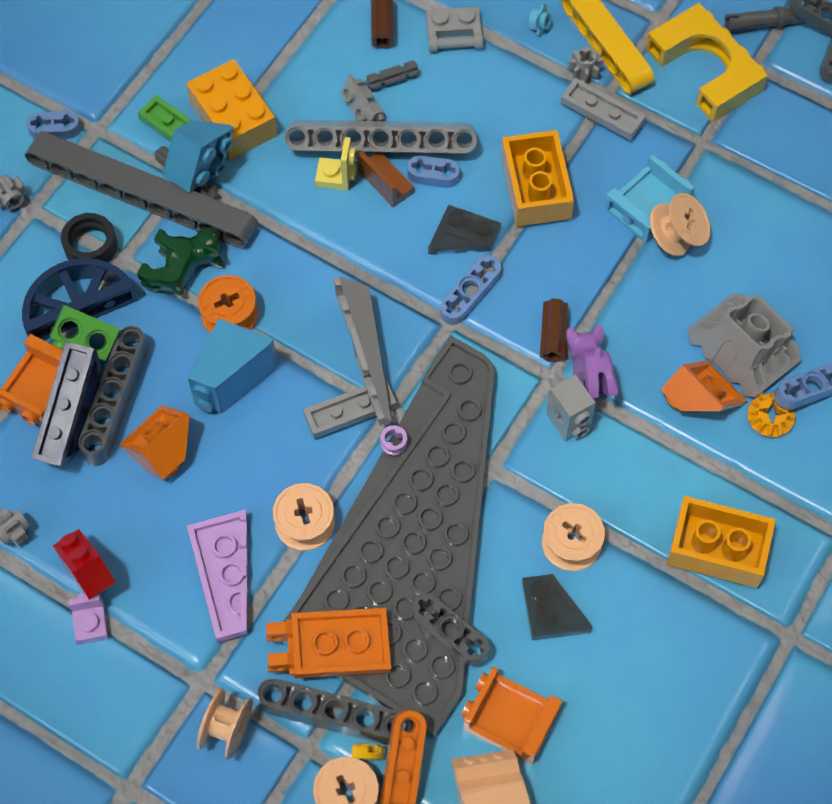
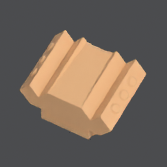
M513 749L451 759L458 804H530L525 783L519 770L518 759Z

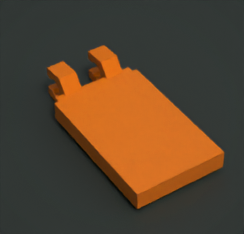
M386 608L291 613V619H286L285 622L266 623V642H283L286 640L288 642V652L268 654V673L289 671V675H294V678L391 672Z

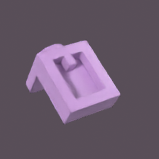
M82 593L74 599H69L77 645L108 640L105 605L101 596L98 594L89 600Z

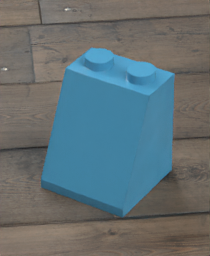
M218 318L188 376L194 404L205 412L215 411L222 414L275 371L277 360L273 338Z

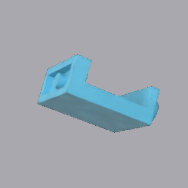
M651 155L648 158L646 167L622 189L618 191L613 188L606 195L604 210L644 243H647L653 237L650 227V214L653 207L659 203L670 204L672 197L678 193H687L692 196L694 187L687 178L679 176L674 172L667 162Z

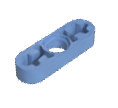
M490 255L479 258L440 303V317L445 323L450 325L461 323L499 280L501 264L497 258ZM489 267H492V268H493V273L490 272V271H488V272L483 276V282H482V280H481L480 278H481L482 275H483V268L488 269ZM471 284L475 285L479 291L475 295H467L462 289L464 286ZM459 298L461 302L458 305V313L456 311L451 312V314L448 313V307L453 309L458 304Z
M832 363L783 380L774 392L775 402L780 407L791 410L832 395V379L828 382L832 375ZM806 381H813L817 383L820 387V390L815 391L810 389L807 386ZM798 389L797 393H796L795 396L793 397L791 394H792V393H795L796 390Z

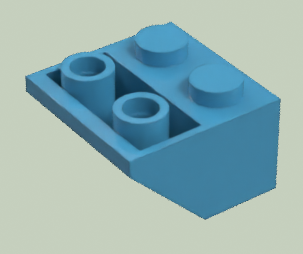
M190 120L175 129L162 176L189 193L199 186H204L214 176L221 175L226 167L225 158L233 143L231 137L234 127L229 124Z

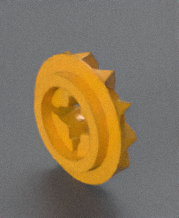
M774 392L765 395L761 393L757 398L752 399L747 411L751 427L757 433L766 437L785 435L791 430L796 419L794 409H784L775 402ZM771 406L775 409L776 414H780L776 415L773 423L769 419V414L764 413L768 412Z

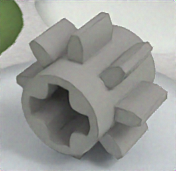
M583 46L578 52L572 51V58L569 60L568 69L574 70V79L578 78L587 82L592 77H598L603 59L597 58V50Z
M9 175L0 176V208L3 205L7 210L18 208L24 202L23 195L27 194L23 183L18 176L14 179Z
M4 508L0 511V540L4 545L12 542L17 547L28 539L25 531L30 528V525L18 509L10 513L9 510Z

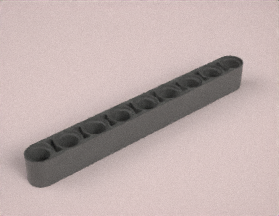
M40 131L25 153V158L32 165L197 232L204 227H210L219 234L220 241L234 247L244 248L258 225L257 219L246 211L193 190L188 193L173 182L47 132Z

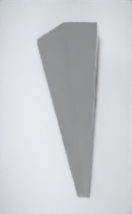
M341 276L333 278L335 295L352 339L354 357L379 425L390 423L391 416L369 286Z

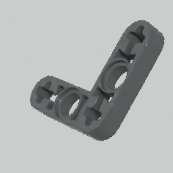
M827 0L789 1V8L793 14L832 35L831 2ZM821 11L827 12L831 16V21L823 19ZM832 36L819 68L822 79L832 84Z

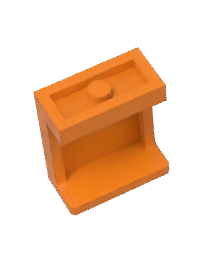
M30 334L24 342L27 352L0 389V409L8 413L14 411L20 414V417L31 425H36L37 423L41 425L63 350Z
M492 667L489 674L483 673L475 688V690L479 691L475 701L469 700L461 714V718L465 719L463 730L504 751L513 749L517 758L532 765L560 711L563 700L553 695H550L549 699L499 675V669Z

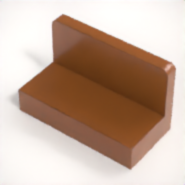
M363 151L357 154L358 172L392 207H395L415 193L414 186L382 152H376L370 157Z

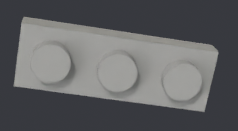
M577 78L572 81L561 96L560 103L630 141L645 122L646 115Z
M384 378L389 410L397 408V402L386 378ZM365 386L303 409L304 417L314 439L376 416Z

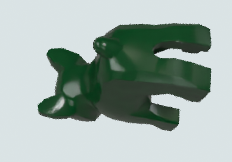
M204 227L191 238L183 236L174 237L168 236L165 230L159 229L154 241L160 246L159 254L166 257L165 266L152 269L148 264L142 263L137 275L138 279L141 280L140 284L147 290L182 295L184 293L183 289L199 265L208 263L223 269L225 264L220 257L221 242L219 234L210 227Z

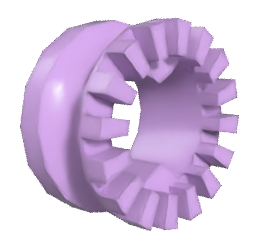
M392 425L382 431L380 442L383 452L387 453V455L398 456L406 450L407 434L403 428ZM393 435L396 438H402V442L399 445L393 446L391 442H386V438Z

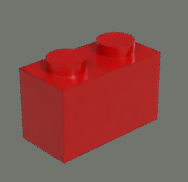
M79 529L64 535L59 542L52 545L68 573L89 600L116 583L98 552Z

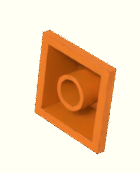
M708 360L683 364L661 389L667 396V402L673 408L680 411H723L744 406L748 402Z
M161 405L119 445L151 475L164 480L174 475L178 471L179 465L186 458L190 417L186 412Z

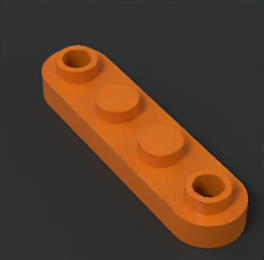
M413 709L401 710L392 721L380 804H416L427 725L424 717ZM406 720H412L413 727L409 731L403 730V723Z

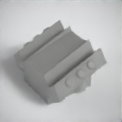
M731 294L687 329L690 345H701L705 359L713 362L727 376L730 383H740L742 396L757 397L801 361L798 344L790 338L795 329L759 295L748 297L745 294Z

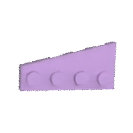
M245 509L187 525L217 643L248 634L247 511Z

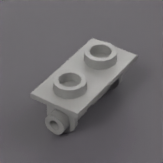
M349 74L341 95L354 114L356 121H386V114L378 102H369L373 101L374 96L369 90L367 83L360 78L354 79L352 74Z

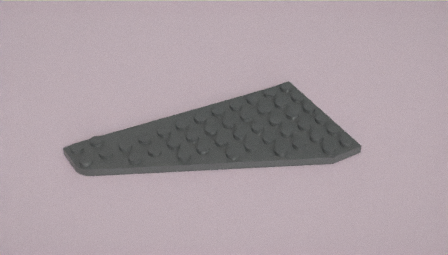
M453 336L449 337L433 360L422 380L420 388L398 424L407 434L406 450L398 456L387 455L385 452L381 454L304 592L283 621L291 619V613L386 608L391 672L337 677L386 708L397 711L413 709L419 712L426 721V733L435 738L462 696L465 662L415 621L412 615V604L417 596L424 593L432 594L469 624L494 385V368L490 359ZM392 435L389 442L396 446L402 442V438H396ZM421 604L420 614L430 613L435 618V622L432 625L436 626L439 618L432 613V605L429 604L425 607ZM446 622L441 627L442 633L448 637L456 636L460 631L459 626L454 622ZM465 633L463 639L456 645L460 646L462 641L467 644L466 636L468 633Z

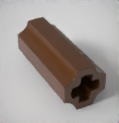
M371 0V45L377 49H388L394 45L393 0Z
M551 298L548 301H543L539 358H543L547 362H557L565 358L568 303L563 302L562 299Z

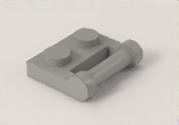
M479 7L426 10L429 52H437V49L462 47L483 49Z

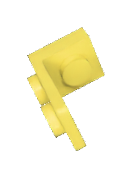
M345 137L341 160L319 158L315 187L349 190L350 180L355 181L357 164H354L356 148H351L350 137Z

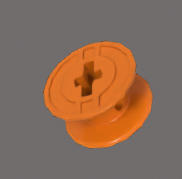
M223 275L213 278L203 286L198 297V307L203 326L210 334L218 318L252 330L257 322L258 308L253 287L246 280L233 275Z

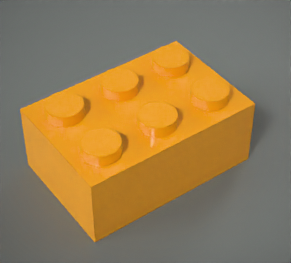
M234 59L186 83L189 102L203 122L229 124L234 127L231 137L233 143L226 155L229 160L278 136L275 116Z
M558 130L502 137L501 159L516 227L572 219L574 198Z
M684 496L679 509L666 565L758 588L764 576L776 519Z

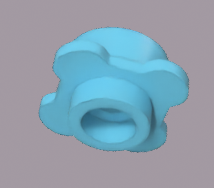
M541 4L540 8H533L529 16L530 29L537 30V36H542L544 29H548L551 24L552 17L547 12V4Z

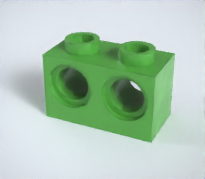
M63 304L49 337L55 340L53 345L61 349L64 348L65 341L90 347V336L94 333H101L105 338V343L100 349L95 350L98 353L99 359L106 361L120 329ZM67 321L75 322L78 328L77 333L70 338L64 337L61 333V327Z

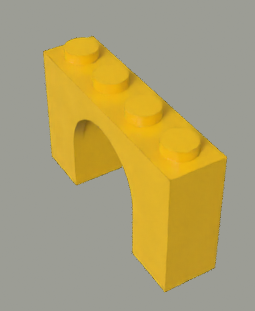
M700 3L648 33L645 50L661 67L691 51L709 52L723 62L726 71L700 87L696 105L712 122H715L764 91L768 75L763 66L757 64L749 56L748 51L743 46H740L732 38L730 32L723 28L715 20L713 14Z

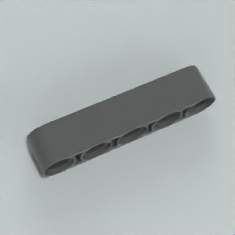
M127 326L120 330L79 438L78 444L85 461L92 466H100L108 461L147 356L148 348L143 331L136 326ZM131 342H138L135 346H127ZM123 367H129V369L124 372H118V370ZM112 393H120L115 398H108ZM102 419H110L106 424H98ZM93 445H101L95 451H88Z
M273 678L263 681L257 693L261 708L269 715L389 746L390 740L388 729L392 725L395 715L400 712ZM277 691L281 693L280 699L272 703L265 700L269 692ZM303 699L312 702L311 707L305 711H300L295 707L297 702ZM338 707L342 709L343 714L337 719H331L326 715L330 708ZM364 715L374 719L373 724L369 727L359 726L357 721ZM406 720L403 723L405 731L411 730L410 720Z

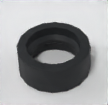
M83 213L74 216L65 224L61 232V243L68 260L91 258L109 262L117 252L118 241L112 223L105 216L97 213ZM98 230L106 236L104 244L95 251L80 252L73 247L74 239L82 232Z

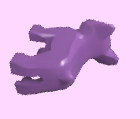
M599 324L593 328L591 333L578 334L571 327L566 330L570 357L574 359L573 376L576 374L584 387L586 383V390L592 398H599V394H607V396L618 395L611 356L607 351L600 348L604 331Z

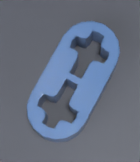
M72 111L34 113L27 119L26 123L29 134L33 139H35L40 131L62 139H70L76 137L81 130L79 118ZM66 122H71L69 124V127L64 128V126H66ZM39 124H44L42 125L41 129H36L38 128Z
M415 156L407 164V175L409 180L416 184L450 188L458 183L460 168L455 161L450 159ZM418 167H423L421 173L416 172ZM445 170L451 171L449 177L444 176Z

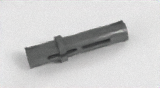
M781 6L765 11L726 14L724 19L725 27L728 31L768 26L782 28L783 25L806 22L793 14L790 8H782Z

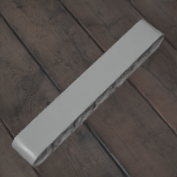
M296 120L290 123L284 137L287 146L297 151H342L346 133L351 130L357 131L361 135L359 141H351V148H356V152L468 153L477 144L475 128L469 123ZM301 130L305 134V139L302 141L294 140L291 136V131ZM322 130H328L332 133L333 139L327 142L323 141L318 133ZM377 131H384L388 134L389 138L385 142H378L375 140L374 134ZM406 131H411L415 133L417 138L415 141L408 143L403 141L401 135ZM433 132H440L445 138L440 143H433L429 136ZM462 132H467L471 134L472 139L470 142L463 144L457 140V136Z

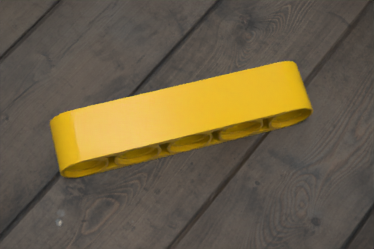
M561 0L568 17L592 49L597 50V56L603 59V64L625 93L632 94L654 82V74L651 67L600 0Z

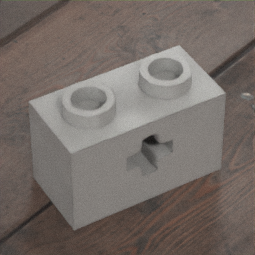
M575 374L550 388L546 415L565 442L572 438L579 439L590 431L596 402Z

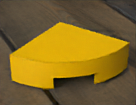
M356 742L352 746L351 757L376 760L385 759L387 747L385 745Z

